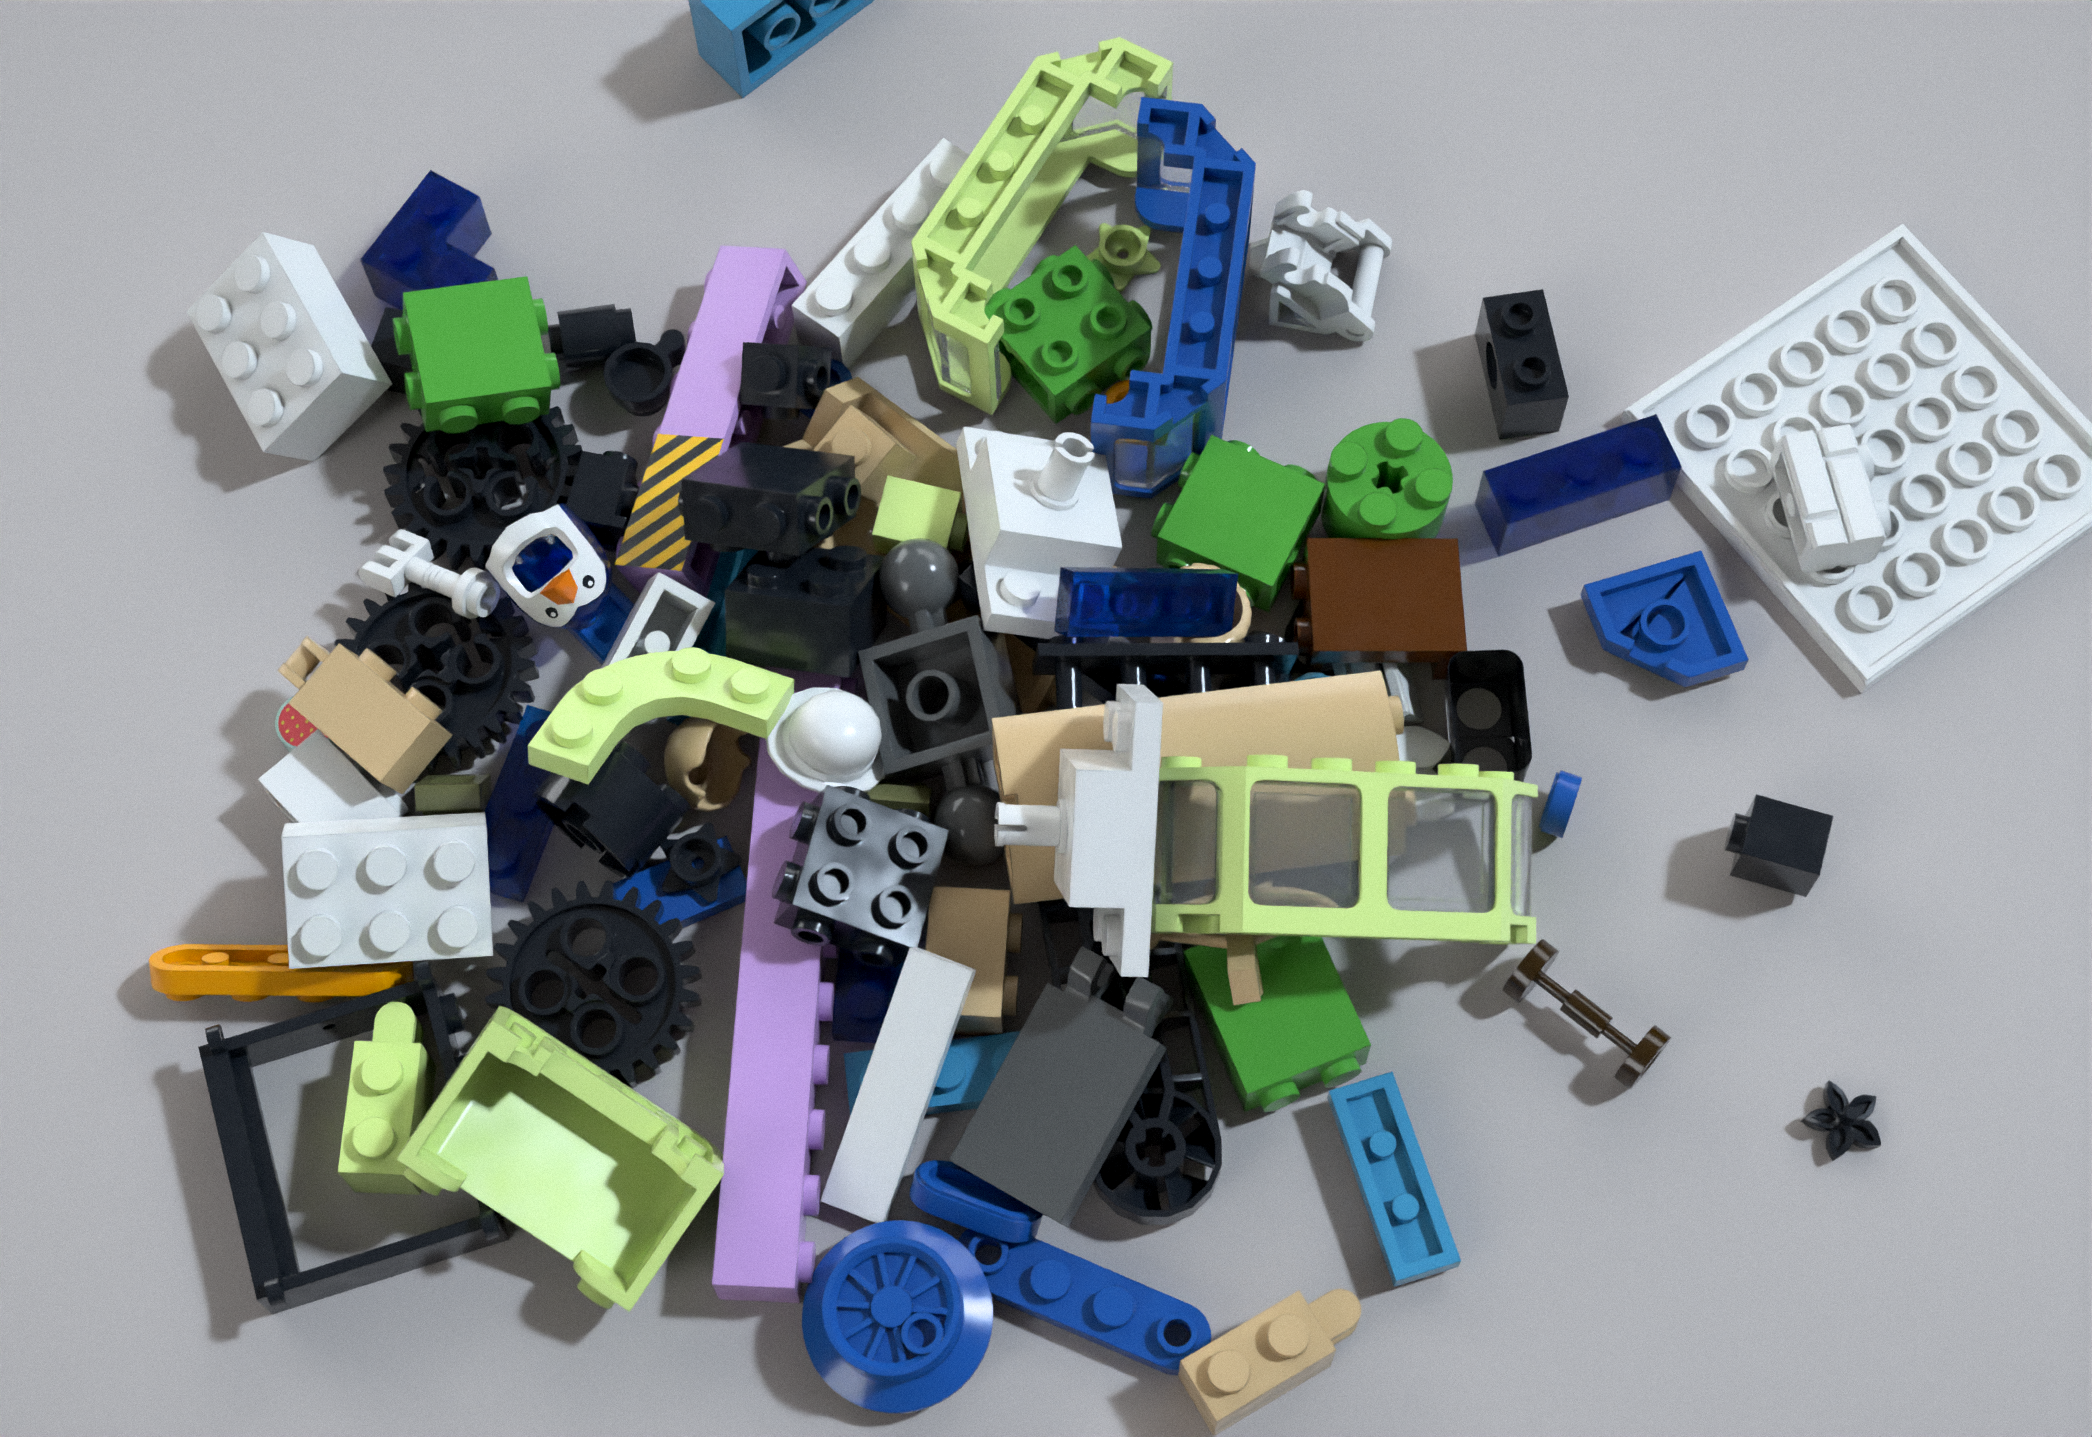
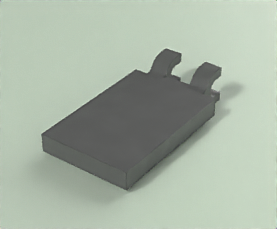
M1083 946L1080 947L1070 967L1065 991L1049 983L1045 986L949 1158V1161L1067 1228L1167 1049L1151 1037L1175 1000L1164 993L1161 987L1142 977H1137L1127 995L1124 1012L1100 999L1102 994L1108 989L1118 971L1115 966L1107 963L1104 957Z

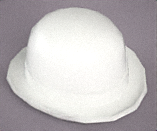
M811 687L792 694L784 714L766 739L768 754L783 775L799 786L818 793L827 785L832 787L850 786L863 792H869L885 778L879 750L882 739L880 721L872 706L859 696L838 688Z

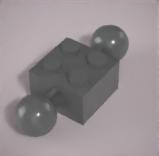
M924 538L909 539L897 544L886 554L879 568L878 584L886 604L900 616L909 619L912 635L858 651L869 704L880 721L882 739L879 750L884 773L886 776L911 783L943 775L947 794L939 802L933 817L934 825L949 830L943 853L951 860L962 865L983 866L1000 858L1004 854V846H995L994 824H998V819H995V809L997 802H1001L1000 794L996 789L985 785L980 763L993 760L992 718L1022 715L1004 633L983 630L982 618L977 615L948 624L946 609L952 604L958 593L957 580L960 574L957 563L952 554L941 544Z

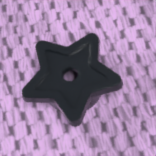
M706 822L695 833L686 834L679 839H666L660 847L671 865L662 884V890L667 894H673L692 889L708 903H714L718 898L720 878L741 865L742 858L736 853L721 848L717 843L714 825ZM702 859L704 865L700 869H695L692 867L693 861Z

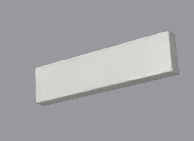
M915 946L909 948L821 1197V1202L875 1223L888 1221L976 969Z

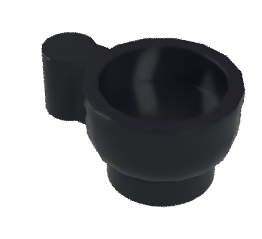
M670 329L661 335L660 341L656 345L634 342L623 345L611 354L605 363L603 375L606 388L617 405L624 408L628 413L639 417L651 416L664 407L670 395V385L673 378L672 369L681 365L686 351L683 334L678 330Z

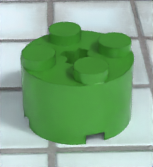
M1406 418L1395 419L1392 422L1368 424L1346 435L1331 452L1325 478L1321 520L1328 537L1436 538L1444 521L1453 485L1452 469L1445 452L1433 438L1422 431L1417 422Z

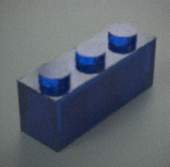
M1657 414L1483 471L1475 506L1496 553L1500 557L1668 501L1682 466Z

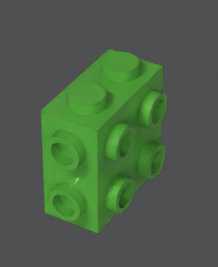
M1076 245L1060 256L1051 255L1042 260L1034 268L1031 276L1012 289L1003 288L997 291L985 306L984 311L989 320L993 314L1004 320V333L994 349L1006 357L1010 364L1011 375L1055 424L1071 413L1079 415L1093 406L1095 394L1101 395L1102 391L1118 380H1129L1131 370L1142 371L1150 358L1151 331L1153 326L1148 314L1136 301L1131 300L1127 302L1115 289L1113 278L1107 268L1097 259L1090 261Z
M527 276L403 293V317L393 318L394 337L398 355H410L413 372L404 373L407 401L410 410L421 409L426 432L442 430L447 433H461L473 429L477 424L505 421L509 424H524L535 420L539 415L549 414L551 391L560 389L559 367L554 352L544 353L541 336L548 335L546 309L542 298L532 299Z
M1211 435L1201 455L1192 452L1186 460L1178 480V486L1183 489L1175 504L1172 505L1165 502L1155 519L1151 537L1157 539L1156 563L1162 565L1164 570L1172 577H1175L1181 567L1190 566L1193 563L1215 565L1222 571L1231 573L1237 578L1240 587L1246 591L1250 601V608L1255 606L1269 613L1291 571L1292 562H1296L1321 513L1325 483L1316 480L1312 473L1300 466L1292 464L1283 466L1260 456L1253 447L1238 440L1227 442Z

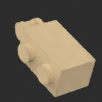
M306 636L289 659L278 669L280 674L299 689L289 704L379 782L402 795L453 736L435 721L442 713V710L414 687H411L406 694L396 688L389 681L397 672L368 648L358 656L346 647L338 644L329 653L312 638ZM320 661L323 662V663L317 668V670L312 674V676H311L308 680H306V678L308 677V675H309V674L313 671V669L319 664V662H320Z
M1345 1289L1331 1290L1308 1304L1298 1290L1180 1360L1178 1378L1213 1436L1331 1367L1336 1353L1334 1345L1346 1339L1355 1331L1361 1316V1304L1352 1292Z

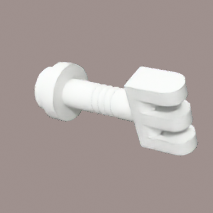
M402 529L397 530L389 539L391 546L383 545L374 554L375 562L367 561L358 570L360 579L366 585L393 597H397L410 582L452 598V607L455 613L469 619L490 615L495 609L500 596L499 585L493 581L490 573L473 567L460 575L434 565L430 562L434 558L430 541Z

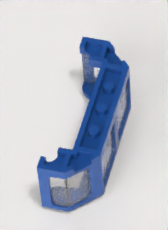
M1141 97L1137 119L1138 149L1135 210L1139 219L1147 226L1156 230L1183 233L1163 374L1131 370L1129 391L1121 401L1107 404V395L1095 394L1091 416V444L1094 447L1092 452L1106 456L1112 494L1152 499L1179 480L1189 455L1192 452L1201 455L1211 435L1220 439L1223 436L1250 239L1256 163L1243 148L1236 151L1215 128L1216 119L1203 104L1146 97Z

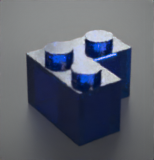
M432 170L428 172L360 259L375 297L399 310H403L404 292L498 280L495 268L475 258V255L492 235L480 196Z

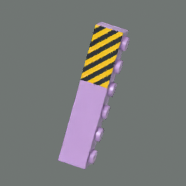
M720 246L713 269L706 275L702 303L696 320L691 323L688 329L687 348L679 372L674 375L671 381L669 403L662 424L654 432L652 453L644 477L637 485L640 488L625 534L620 537L617 544L615 566L639 593L642 592L647 580L660 572L707 598L720 552L712 550L710 543L685 540L684 517L680 514L678 508V496L682 486L681 479L741 442H757L764 419L762 418L763 406L740 404L743 342L788 344L794 325L792 304L804 292L807 281L786 249Z

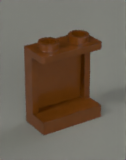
M1307 538L1302 562H1292L1290 574L1292 600H1302L1303 618H1295L1294 642H1298V656H1305L1306 673H1321L1325 663H1431L1432 680H1445L1448 663L1452 656L1458 652L1467 651L1458 538Z

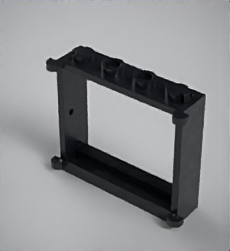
M428 960L414 964L418 980L224 1039L220 1024L205 1028L208 1044L198 1048L257 1301L272 1314L509 1240L504 1222L505 1217L477 1199L480 1209L479 1216L306 1271H300L252 1067L374 1030L376 1014L381 1007L390 1002H402L412 1009L416 1017L429 1013L446 1082H448L466 1055H460L455 1033L465 1030V1023L455 993L444 995L432 975Z

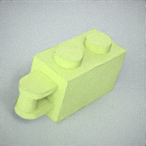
M390 1002L380 1008L375 1017L372 1041L354 1042L338 1164L339 1175L354 1192L421 1195L422 1189L414 1185L403 1174L407 1166L396 1159L432 1106L437 1066L422 1045L424 1031L420 1021L416 1018L412 1009L402 1002Z

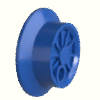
M892 1220L872 1224L851 1233L838 1242L824 1256L815 1269L812 1283H809L807 1286L802 1307V1331L805 1346L815 1369L823 1380L836 1393L849 1402L867 1410L888 1414H904L930 1408L951 1397L961 1389L981 1364L988 1349L993 1328V1302L989 1284L983 1270L970 1251L961 1242L941 1229L928 1224L906 1220Z

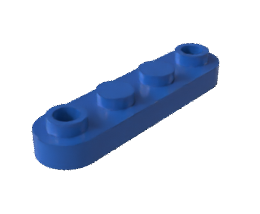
M969 1228L958 1239L975 1259L976 1252L984 1245H994L1001 1251L1000 1259L992 1265H984L977 1260L989 1284L992 1299L1169 1375H1178L1180 1360L1211 1343L1210 1325L1204 1314L1196 1307L1034 1238L1027 1242L1012 1243L998 1240ZM1172 1325H1181L1188 1330L1190 1339L1183 1346H1172L1164 1338L1165 1330Z

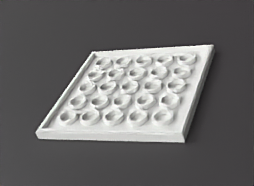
M1904 224L1626 408L1621 418L1623 424L1861 694L2092 531V423ZM1850 424V426H1853L1858 446L1867 445L1871 451L1874 463V477L1870 485L1875 501L1883 500L1888 507L1891 518V533L1889 537H1886L1875 560H1872L1870 563L1847 567L1839 565L1829 570L1804 573V571H1801L1770 459L1779 438L1785 434L1809 430L1818 432L1822 428Z

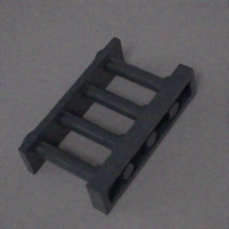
M1271 634L1246 636L1241 639V643H1087L1086 638L1079 635H1059L1048 639V643H1038L1032 662L1033 675H1055L1056 709L1063 710L1083 707L1081 675H1120V684H1138L1147 687L1146 675H1185L1186 694L1212 691L1211 674H1249V685L1258 686L1274 684L1275 674H1288L1299 655L1298 642H1280L1278 636Z

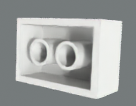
M262 232L187 310L192 323L258 444L265 453L315 462L392 385L314 245Z
M485 812L284 824L281 841L289 969L493 956Z

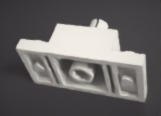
M963 427L956 447L983 630L1050 639L1059 635H1079L1085 637L1087 643H1107L1114 629L1105 581L1122 550V542L1106 456L1093 453L1094 447L1091 442L1082 435L1073 432L1062 433L1056 440H1047L999 431Z
M1117 684L1116 701H1106L1103 720L1105 742H1112L1113 750L1060 749L1058 801L1056 806L1011 805L997 802L995 819H998V824H994L995 846H1055V884L1069 907L1094 908V940L1102 942L1103 955L1109 956L1121 977H1148L1163 702L1147 687L1138 684Z

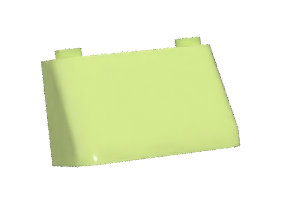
M499 1006L396 1159L407 1166L403 1172L405 1177L425 1192L438 1196L442 1189L457 1192L461 1188L574 1262L573 1268L575 1272L582 1278L577 1284V1288L586 1297L607 1309H611L614 1303H617L629 1312L724 1175L723 1154L709 1140L526 1018L503 1006Z

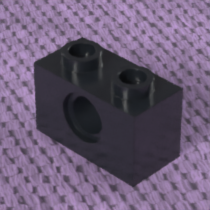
M1543 289L1483 297L1475 337L1499 440L1559 431L1569 395Z

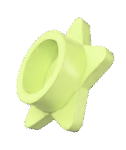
M1102 223L1099 225V247L1086 256L1090 261L1093 259L1099 260L1107 268L1113 278L1115 289L1119 292L1125 290L1135 275L1157 273L1161 267L1160 262L1147 250L1151 232L1148 226L1135 228L1123 224L1112 227ZM1124 251L1128 254V257L1121 259L1117 254Z

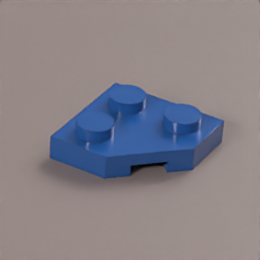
M1701 550L1583 586L1580 596L1602 649L1686 688L1742 671L1749 661Z

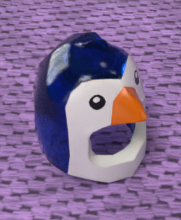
M565 503L557 504L543 512L529 514L507 526L493 544L490 557L485 565L502 591L517 608L540 625L563 629H586L596 623L603 613L610 596L612 569L603 547L585 522Z

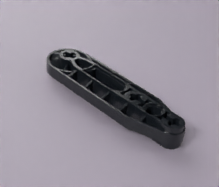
M1168 885L1155 887V900L1157 904H1172ZM1037 901L1053 986L1062 990L1061 985L1068 983L1071 965L1061 968L1057 967L1049 923L1076 922L1080 946L1104 957L1107 963L1114 966L1109 956L1103 955L1102 942L1094 940V908L1069 907L1066 901L1046 907L1045 901ZM1171 942L1172 948L1150 949L1148 977L1142 978L1153 983L1152 970L1175 964L1185 1010L1168 1011L1163 1020L1158 1024L1151 1038L1166 1047L1164 1032L1188 1026L1198 1073L1172 1075L1166 1049L1148 1084H1158L1159 1087H1145L1093 1181L1098 1196L1117 1215L1141 1225H1169L1192 1216L1211 1197L1222 1167V1139L1181 943ZM1117 972L1110 985L1117 1009L1124 1012V1004L1131 985L1129 977H1121ZM1103 993L1100 999L1105 1002ZM1201 1089L1205 1109L1193 1097L1184 1093ZM1143 1102L1147 1103L1148 1119L1145 1118ZM1193 1116L1201 1125L1184 1139L1178 1127ZM1159 1145L1161 1155L1168 1150L1169 1152L1165 1154L1164 1165L1160 1167L1149 1166V1157L1141 1161L1145 1157V1147ZM1185 1158L1212 1168L1213 1170L1208 1181L1183 1174ZM1167 1191L1169 1210H1161L1158 1193Z

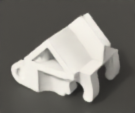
M1301 190L1291 193L1276 203L1269 237L1252 243L1250 246L1249 273L1254 277L1263 278L1272 283L1269 325L1326 335L1337 332L1344 338L1352 341L1370 340L1375 329V321L1371 318L1382 261L1391 252V237L1369 218L1355 222L1345 212H1337L1330 207L1317 212L1311 207L1313 194L1309 191ZM1354 250L1359 254L1352 289L1330 273L1332 262L1337 252L1346 253Z

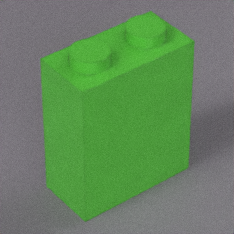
M1277 936L1258 944L1257 955L1264 992L1261 995L1260 1002L1233 1005L1228 977L1227 949L1198 945L1184 951V962L1191 992L1244 1112L1262 1106L1264 1112L1281 1109L1296 1101L1301 1096L1299 1093L1301 1089L1323 1081L1326 1088L1335 1087L1352 1080L1362 1072L1360 1066L1367 1062L1371 1043L1322 937Z

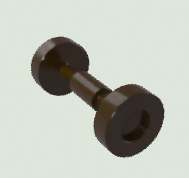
M1541 939L1517 966L1502 991L1520 1003L1537 984L1563 1004L1560 1011L1595 1038H1599L1602 1034L1629 1055L1614 1078L1631 1090L1669 1043L1671 1037L1654 1025L1638 1044L1634 1043L1610 1024L1613 1017L1577 989L1570 993L1545 974L1556 959L1559 951L1547 941Z

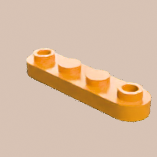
M182 944L163 948L153 953L149 958L152 988L157 992L166 994V997L173 1001H190L204 995H231L234 1000L241 1002L259 1001L268 996H296L300 1001L315 1003L327 1001L334 996L363 997L414 981L413 961L289 969L288 945Z

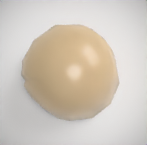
M689 717L668 737L664 753L665 774L669 786L689 803L690 809L699 812L723 809L728 807L738 794L743 770L752 761L751 757L741 750L738 742L739 736L746 735L747 732L708 719Z

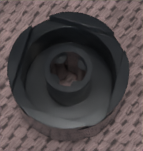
M621 741L617 747L615 746L589 785L551 772L532 794V797L538 799L536 802L538 808L565 836L581 849L586 845L599 854L606 851L598 862L613 873L628 880H631L638 870L643 867L683 819L682 817L691 807L673 788L665 783L657 786L645 775L651 768V764L641 753L624 741Z

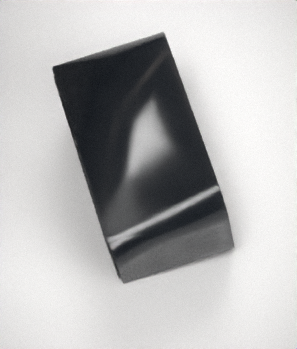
M1504 649L1461 651L1456 653L1448 663L1444 683L1451 763L1462 764L1464 757L1469 751L1478 747H1489L1495 749L1504 757L1507 764L1506 772H1513L1515 781L1524 782L1532 759L1524 666L1521 658L1516 653ZM1476 688L1485 689L1492 692L1498 698L1501 704V716L1496 724L1487 729H1473L1460 720L1457 714V702L1466 691Z

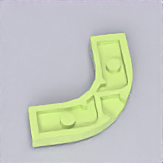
M694 647L684 648L679 651L648 653L620 660L588 673L582 681L576 684L562 698L528 744L529 765L589 785L617 743L634 727L658 717L677 715L708 719L767 739L784 714L791 696L794 694V679L735 659L709 654L702 649Z

